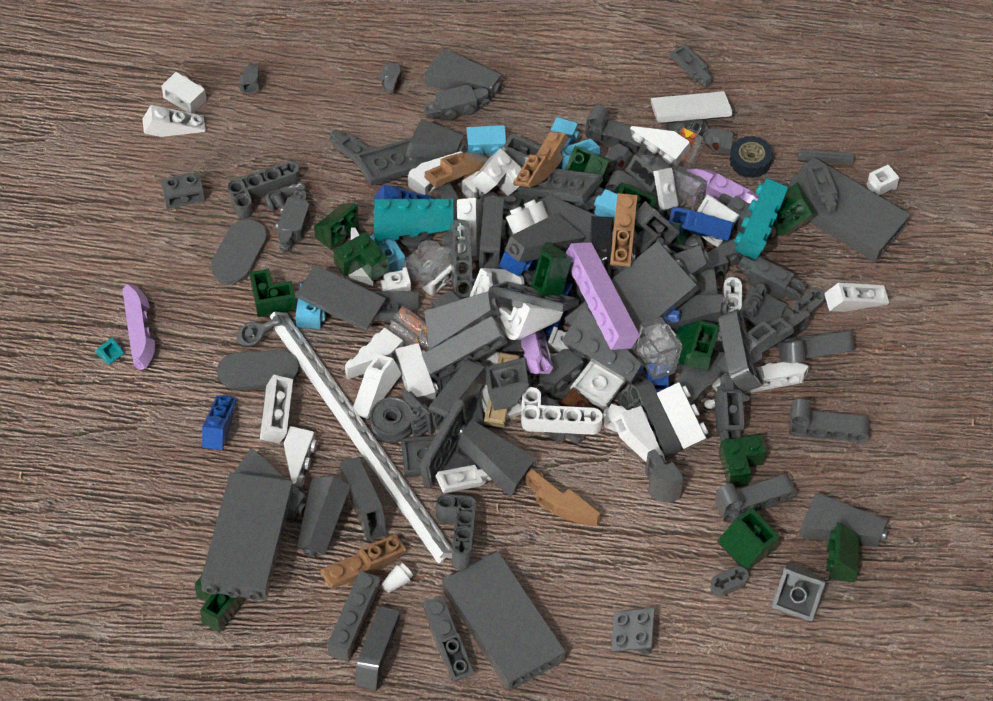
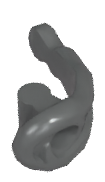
M299 181L297 184L269 191L265 195V201L269 210L274 211L276 207H281L282 204H285L284 200L289 195H292L295 190L305 191L306 184Z

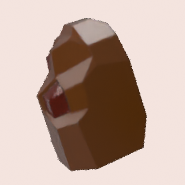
M574 387L570 389L559 404L566 407L592 408L588 399Z

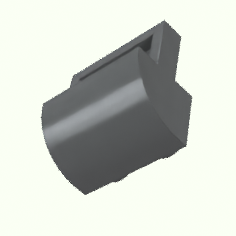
M655 449L649 451L645 474L649 479V495L660 502H673L680 499L684 479L683 472L680 468H676L673 462L666 465L664 457L659 455Z

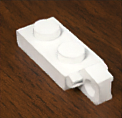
M475 465L439 471L436 475L443 493L485 485L487 481L492 480L482 469Z

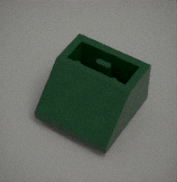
M575 145L565 170L602 175L603 181L598 187L604 188L615 161Z
M798 182L787 189L781 207L776 212L777 217L773 225L780 236H788L819 215Z
M343 203L314 226L315 238L331 251L337 246H341L344 240L351 235V227L356 228V230L359 229L358 205L356 203Z
M545 242L531 287L542 295H562L572 258L550 242Z
M697 321L679 326L669 361L708 371L718 340L720 325Z
M751 507L732 522L717 542L740 567L749 570L777 549L780 536Z
M837 522L835 530H831L830 540L827 542L829 558L826 561V571H829V580L855 582L858 573L859 535L843 523Z

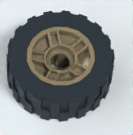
M745 136L744 138H739L731 148L730 165L734 172L736 171L740 176L742 175L746 178L761 177L770 169L773 150H771L768 142L760 137Z

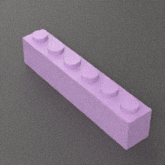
M571 243L566 251V254L572 258L569 269L610 349L632 348L640 335L592 243Z

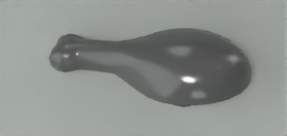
M275 315L272 320L266 323H246L237 333V342L247 347L256 345L262 340L269 329L282 325L283 322L280 315Z

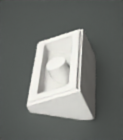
M451 263L424 285L422 289L429 295L434 296L452 280Z

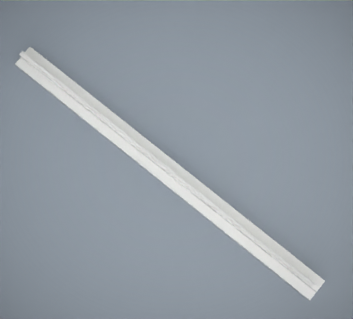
M273 312L270 318L273 319L275 315H280L283 322L280 326H274L275 331L279 334L281 340L284 341L291 354L297 359L302 370H304L311 383H313L325 403L332 410L334 416L341 423L343 429L353 440L368 465L374 470L380 482H382L391 497H393L395 503H397L399 509H401L403 515L408 519L410 525H412L425 546L430 550L432 556H434L439 564L446 558H452V547L446 541L442 532L301 332L295 327L288 314Z

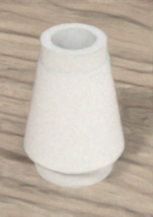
M401 563L399 566L396 565L384 582L381 583V586L390 594L410 582L413 574Z

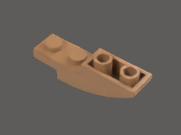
M550 132L537 154H530L514 180V186L533 187L545 180L563 159L560 152L569 139L567 134Z
M479 153L450 155L440 159V166L425 171L424 178L435 187L459 177L466 179L479 171L489 158Z
M617 193L611 266L630 267L637 195Z
M533 469L526 474V485L536 492V503L544 509L575 523L589 526H597L599 524V510L594 505H589L585 502L579 493H574L570 489L562 493L558 486L550 484L543 474L537 473Z
M394 534L360 548L359 553L322 568L320 574L331 590L347 584L349 587L354 584L359 571L373 575L406 552V548L398 536Z

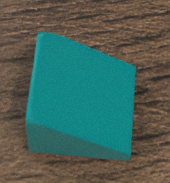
M113 337L95 350V353L108 365L125 353Z

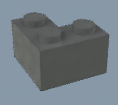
M646 201L636 211L635 220L644 229L633 240V243L642 253L657 241L661 245L666 244L668 246L680 233L670 221Z

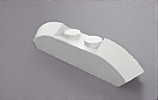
M777 361L775 364L768 363L764 366L756 367L762 375L764 384L745 393L742 392V394L802 383L811 366L802 362L786 363ZM720 377L712 385L716 392L718 386H720Z

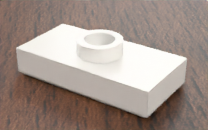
M672 168L653 171L660 210L678 206Z

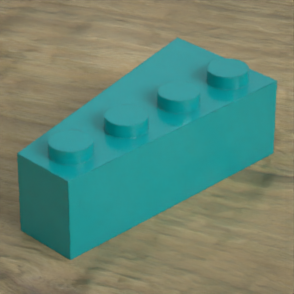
M766 178L763 184L759 183L755 191L758 196L756 200L752 199L748 208L751 211L749 217L745 216L741 224L744 227L742 233L738 232L734 243L737 244L734 251L751 259H757L766 245L767 237L772 229L770 227H772L777 217L776 212L781 207L788 187L769 178Z
M375 199L374 201L375 243H382L381 240L388 238L391 241L398 240L399 236L405 235L414 237L418 236L421 232L431 234L450 230V224L453 221V199Z

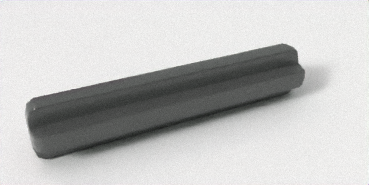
M799 149L797 155L798 160L810 161L815 157L821 162L852 164L854 162V153Z

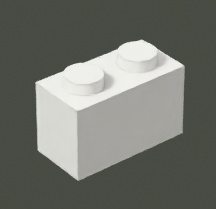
M177 72L161 86L163 98L188 113L194 114L206 102L205 89L200 84H195L188 77L182 76Z

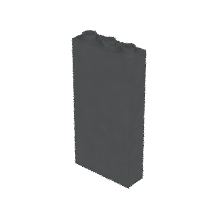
M815 157L809 162H805L800 172L792 176L790 183L786 187L790 188L798 182L819 215L810 220L809 223L876 263L906 228L910 214L826 165L838 192L836 212L828 213L825 204H820L806 173L807 167L825 163Z
M658 241L630 264V267L624 268L611 279L640 336L656 326L698 291L696 285L698 281L691 273L687 275L683 270L685 266L678 258L674 260L670 255L672 252L667 245H661ZM586 301L565 318L570 327L583 306L592 314Z
M230 472L201 577L203 592L213 595L223 594L233 598L244 597L253 601L267 600L293 496L292 481Z
M498 551L485 555L474 564L471 563L467 569L448 574L442 580L443 592L508 691L517 688L565 661V650Z

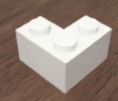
M500 148L487 160L471 182L484 194L497 185L509 196L519 187L514 186L513 182L522 168Z

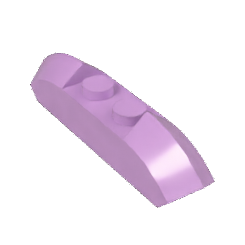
M704 168L686 169V182L688 185L705 195H711L718 201H720L719 197L723 193L732 198L737 196L749 204L752 199L756 200L758 196L753 191L714 171Z
M127 284L122 291L134 366L142 370L149 365L155 351V340L150 338L149 327L144 325V323L148 322L146 311L150 306L146 296L138 287L133 284Z
M541 329L521 339V348L525 351L526 366L530 373L550 374L553 365L545 332Z

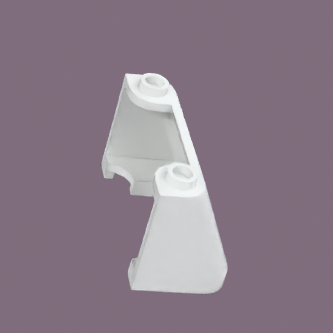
M481 268L470 297L487 292L489 287L506 281L524 285V278L522 275L519 277L505 269ZM497 296L500 301V316L495 319L500 324L504 335L511 340H521L556 323L561 318L563 312Z

